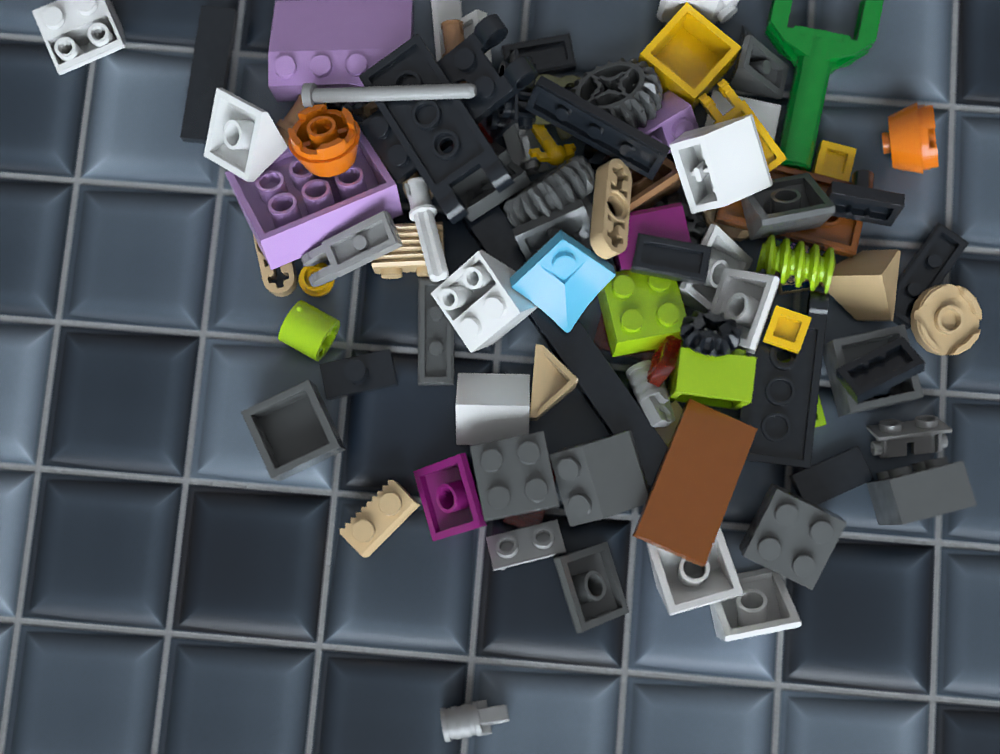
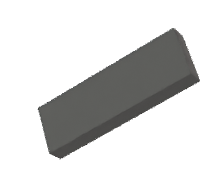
M418 278V386H454V327L431 295L445 280L432 282L430 278Z

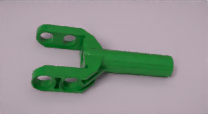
M772 0L765 35L777 52L790 60L795 67L779 148L787 159L780 165L810 172L829 76L837 69L847 67L868 54L869 49L872 48L877 38L884 0H862L860 2L853 39L849 35L833 33L822 29L795 25L794 28L787 27L793 0Z

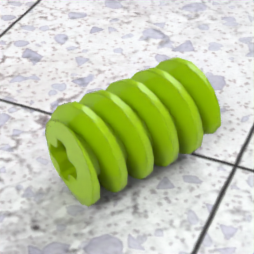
M770 234L767 240L762 243L755 273H760L762 269H765V274L774 276L778 272L780 273V281L783 285H785L790 276H794L795 287L797 288L802 285L805 279H809L810 291H814L819 283L822 282L824 283V292L827 294L836 262L834 248L828 247L824 254L820 256L818 244L814 243L807 253L805 252L804 241L800 240L794 249H791L790 239L785 237L780 245L776 246L775 235Z

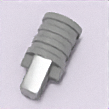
M646 360L631 366L625 374L633 389V394L637 398V403L651 426L656 428L669 426L675 421V416L670 403L668 389L665 387L666 385L658 370L656 361Z
M487 700L474 701L472 704H462L461 706H451V708H440L445 742H451L452 739H462L463 737L469 738L473 735L483 736L492 734L491 725L510 721L506 704L488 707Z

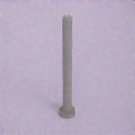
M304 83L301 90L302 103L305 109L319 103L473 98L477 94L476 85L472 83L318 88L315 83Z

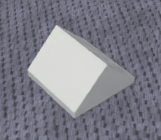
M216 88L204 156L245 181L254 182L288 146L268 112L224 88Z
M710 224L699 243L700 245L712 247L706 283L704 286L682 281L679 283L683 304L703 314L711 307L723 269L748 271L753 261L743 249L715 224Z
M723 269L710 311L717 315L724 312L725 319L736 320V327L742 331L737 349H743L755 354L779 286L780 278L773 275L736 269Z
M458 373L455 404L456 445H477L529 434L530 374Z
M721 527L717 533L706 565L703 567L647 543L656 587L669 615L744 594Z
M768 568L738 573L737 576L744 594L709 604L716 637L724 641L801 627V620L781 575Z

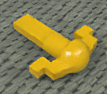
M534 124L533 128L530 129L545 151L541 152L539 148L529 149L528 154L531 158L536 157L539 162H548L550 165L558 166L565 160L574 157L576 151L574 143L564 144V147L557 145L544 125Z

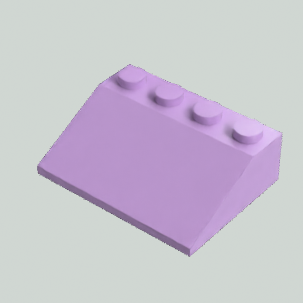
M275 0L268 50V87L277 102L296 101L299 94H301L304 83H315L318 88L365 87L359 75L414 36L413 0Z
M361 129L354 164L346 172L337 176L319 177L313 175L291 153L289 147L254 182H247L230 171L225 172L228 182L271 270L302 258L303 254L322 245L321 242L382 211L386 210L389 212L392 219L403 215L397 185Z

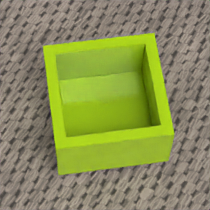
M631 269L615 272L616 276L597 294L612 357L683 345L680 327L684 317L687 316L676 280L630 272Z
M688 346L686 348L681 347L671 358L668 381L670 401L676 400L677 402L686 403L687 400L692 399L705 406L732 410L741 409L752 402L757 357L746 356L747 351L743 349H736L734 352L724 356H707L693 351Z

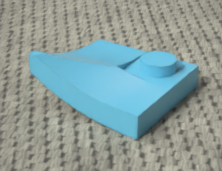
M560 230L510 277L511 288L533 302L568 333L572 330L590 302L616 276L613 265Z

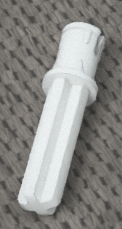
M422 177L409 179L408 183L404 184L410 204L409 219L416 224L428 275L432 282L445 280L449 277V271L434 218L437 214V207L432 205L429 189Z

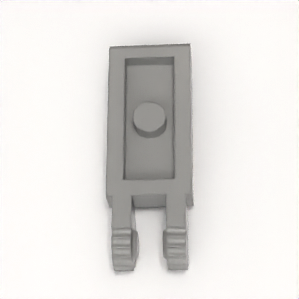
M385 210L321 242L322 245L303 254L301 260L304 267L315 266L320 262L329 260L330 265L309 276L311 286L319 287L335 280L337 276L341 277L402 247L403 244L390 213Z

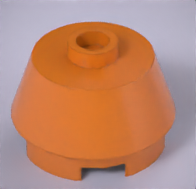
M917 102L888 116L889 132L882 133L883 154L891 153L892 168L924 174L923 170L937 168L938 148L936 144L933 105H917Z
M326 104L313 105V107L300 111L298 113L299 120L293 128L289 127L288 146L291 153L310 173L319 177L337 176L351 168L356 160L361 134L360 127L354 120L351 112L343 107L342 111L327 109Z

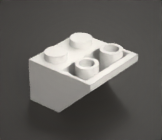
M57 0L32 11L56 70L60 75L126 47L124 30L110 0Z
M752 114L686 131L669 144L691 214L727 206L773 185Z
M483 250L476 252L431 293L471 353L493 345L538 308L525 296L511 288L510 277L516 271Z

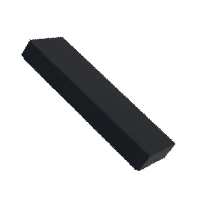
M941 223L934 226L898 277L893 322L897 325L905 324L906 330L911 327L910 314L916 299L923 291L942 283L969 244V242Z

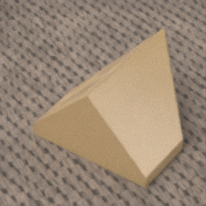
M899 249L863 250L853 258L849 257L835 264L828 290L829 294L857 321H893L901 251ZM820 282L819 284L824 288V283Z
M538 344L535 346L529 421H537L572 392L579 380L544 345Z

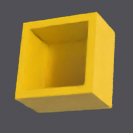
M686 2L640 53L638 62L646 61L649 67L654 68L663 88L662 93L670 90L691 104L692 109H694L700 102L698 98L704 93L707 95L733 66L742 47Z

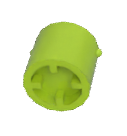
M300 300L292 307L284 319L278 334V340L318 362L325 356L334 342L340 328V321L309 303Z

